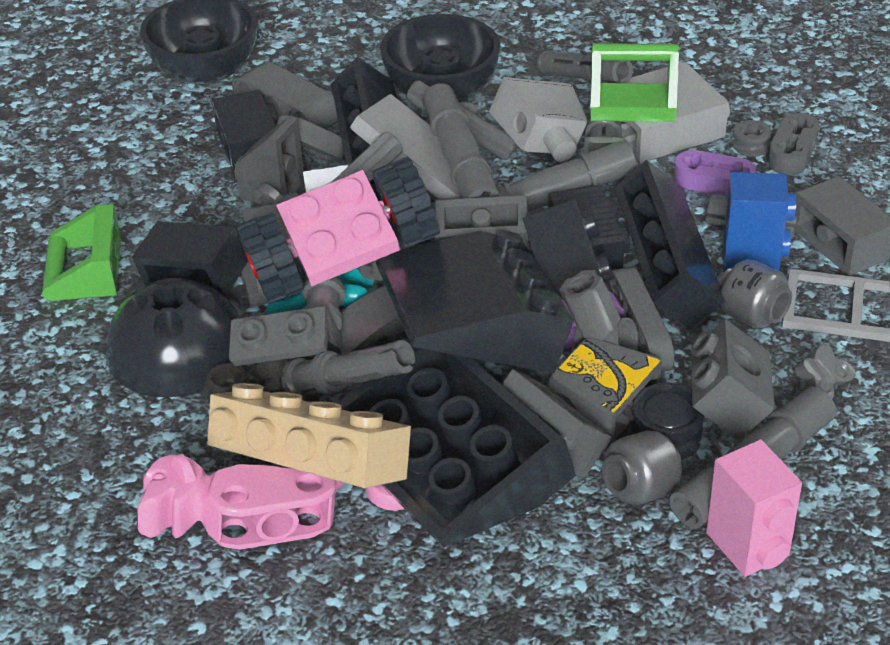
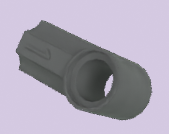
M596 270L580 271L577 275L564 281L559 291L577 326L575 331V348L584 339L595 338L638 351L639 334L636 324L629 317L620 318L602 277L598 276Z

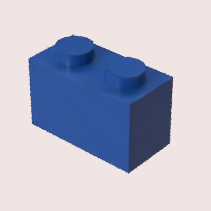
M730 172L723 235V272L746 259L756 260L779 271L781 256L789 257L791 230L785 229L786 221L795 220L796 193H788L787 174Z

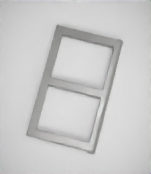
M791 268L787 270L792 301L788 312L783 317L782 328L890 342V328L861 325L864 289L890 292V281ZM798 281L854 288L851 323L794 316Z

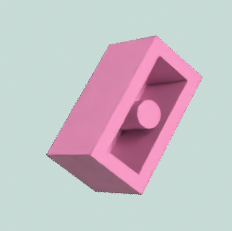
M761 439L715 459L706 533L744 577L763 568H774L790 555L802 481Z

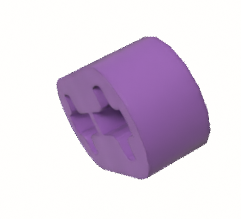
M689 150L678 154L675 158L674 181L682 188L728 197L730 172L756 173V167L749 160L699 150Z

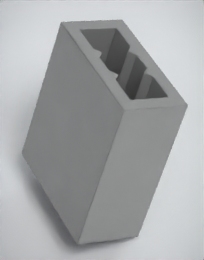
M686 62L678 64L676 122L619 121L622 125L621 138L628 141L639 164L645 160L650 161L714 141L726 135L727 118L730 115L729 102ZM668 67L632 77L627 83L667 84Z

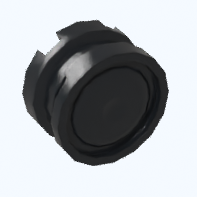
M670 382L657 383L644 388L636 396L633 404L632 415H634L631 435L643 431H658L667 436L675 445L681 460L692 456L700 448L705 415L692 407V389Z

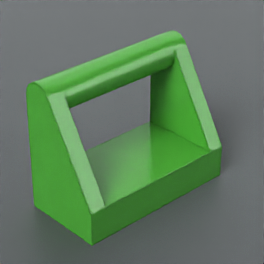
M592 43L590 121L676 122L679 44ZM601 60L668 61L667 84L600 83Z
M114 204L96 205L49 234L42 288L43 298L49 301L117 295L121 236ZM92 246L91 257L63 272L65 250L67 248Z

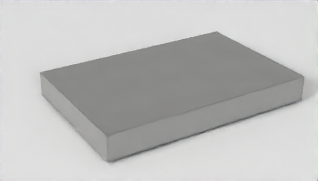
M392 94L356 117L350 128L370 145L384 132L391 133L399 140L403 151L392 162L408 156L412 160L413 165L416 166L419 177L422 178L425 184L424 188L438 200L462 199L458 188L452 182V170L443 154L439 138L433 135L427 122Z

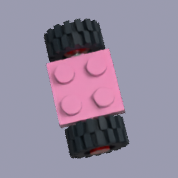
M408 156L372 170L380 202L364 171L361 170L277 204V210L289 235V239L285 240L272 211L236 225L246 249L245 255L255 278H258L268 304L304 290L293 258L299 257L311 286H314L399 251L398 242L406 249L440 234L439 224L435 217L436 213L430 203V196L424 188L425 184L422 178L419 177L416 166L413 165L412 160Z

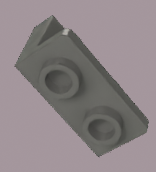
M325 306L231 320L229 359L234 366L247 364L249 366H271L277 362L295 358L312 360L315 355L324 351L341 353L342 336Z
M512 369L502 386L566 441L576 476L580 478L586 477L613 437L546 385Z

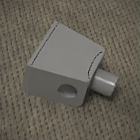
M503 77L489 110L491 115L520 149L526 152L551 153L554 159L559 162L567 161L574 156L577 144L587 124V118L575 90L571 84Z

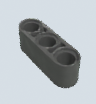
M265 61L235 78L232 82L234 94L260 89L266 105L273 104L277 122L281 115L301 118L324 129H328L338 122L332 94L272 62Z

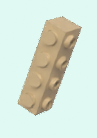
M233 384L232 392L210 395L207 441L209 446L362 488L407 479L411 426L383 420V415L375 412H349L341 410L342 406L337 403L303 401L302 396L295 393L263 391V386L256 384Z

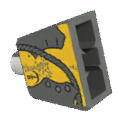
M587 338L568 357L561 355L555 374L535 370L537 376L549 381V388L613 437L605 450H608L613 442L623 438L632 427L634 415H632L633 404L636 396L644 388L661 382L662 359L599 339Z

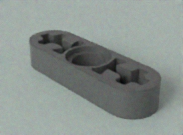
M633 266L612 270L615 279L608 281L610 292L616 296L625 310L626 317L632 319L637 326L639 334L638 352L662 359L661 372L671 371L674 367L672 341L637 269Z

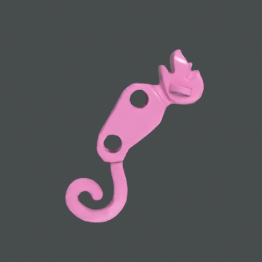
M171 454L157 459L144 475V493L141 495V502L137 508L138 531L140 534L152 538L160 535L164 530L172 526L173 537L179 538L197 521H201L208 535L220 546L238 550L312 538L329 530L332 526L335 493L345 483L293 468L238 464L219 469L208 476L203 468L194 460L183 454ZM381 485L365 488L367 497L376 506L392 511L404 509ZM303 513L314 514L319 518V522L310 526L299 524L298 515ZM229 525H239L245 528L247 532L241 537L230 538L221 531Z

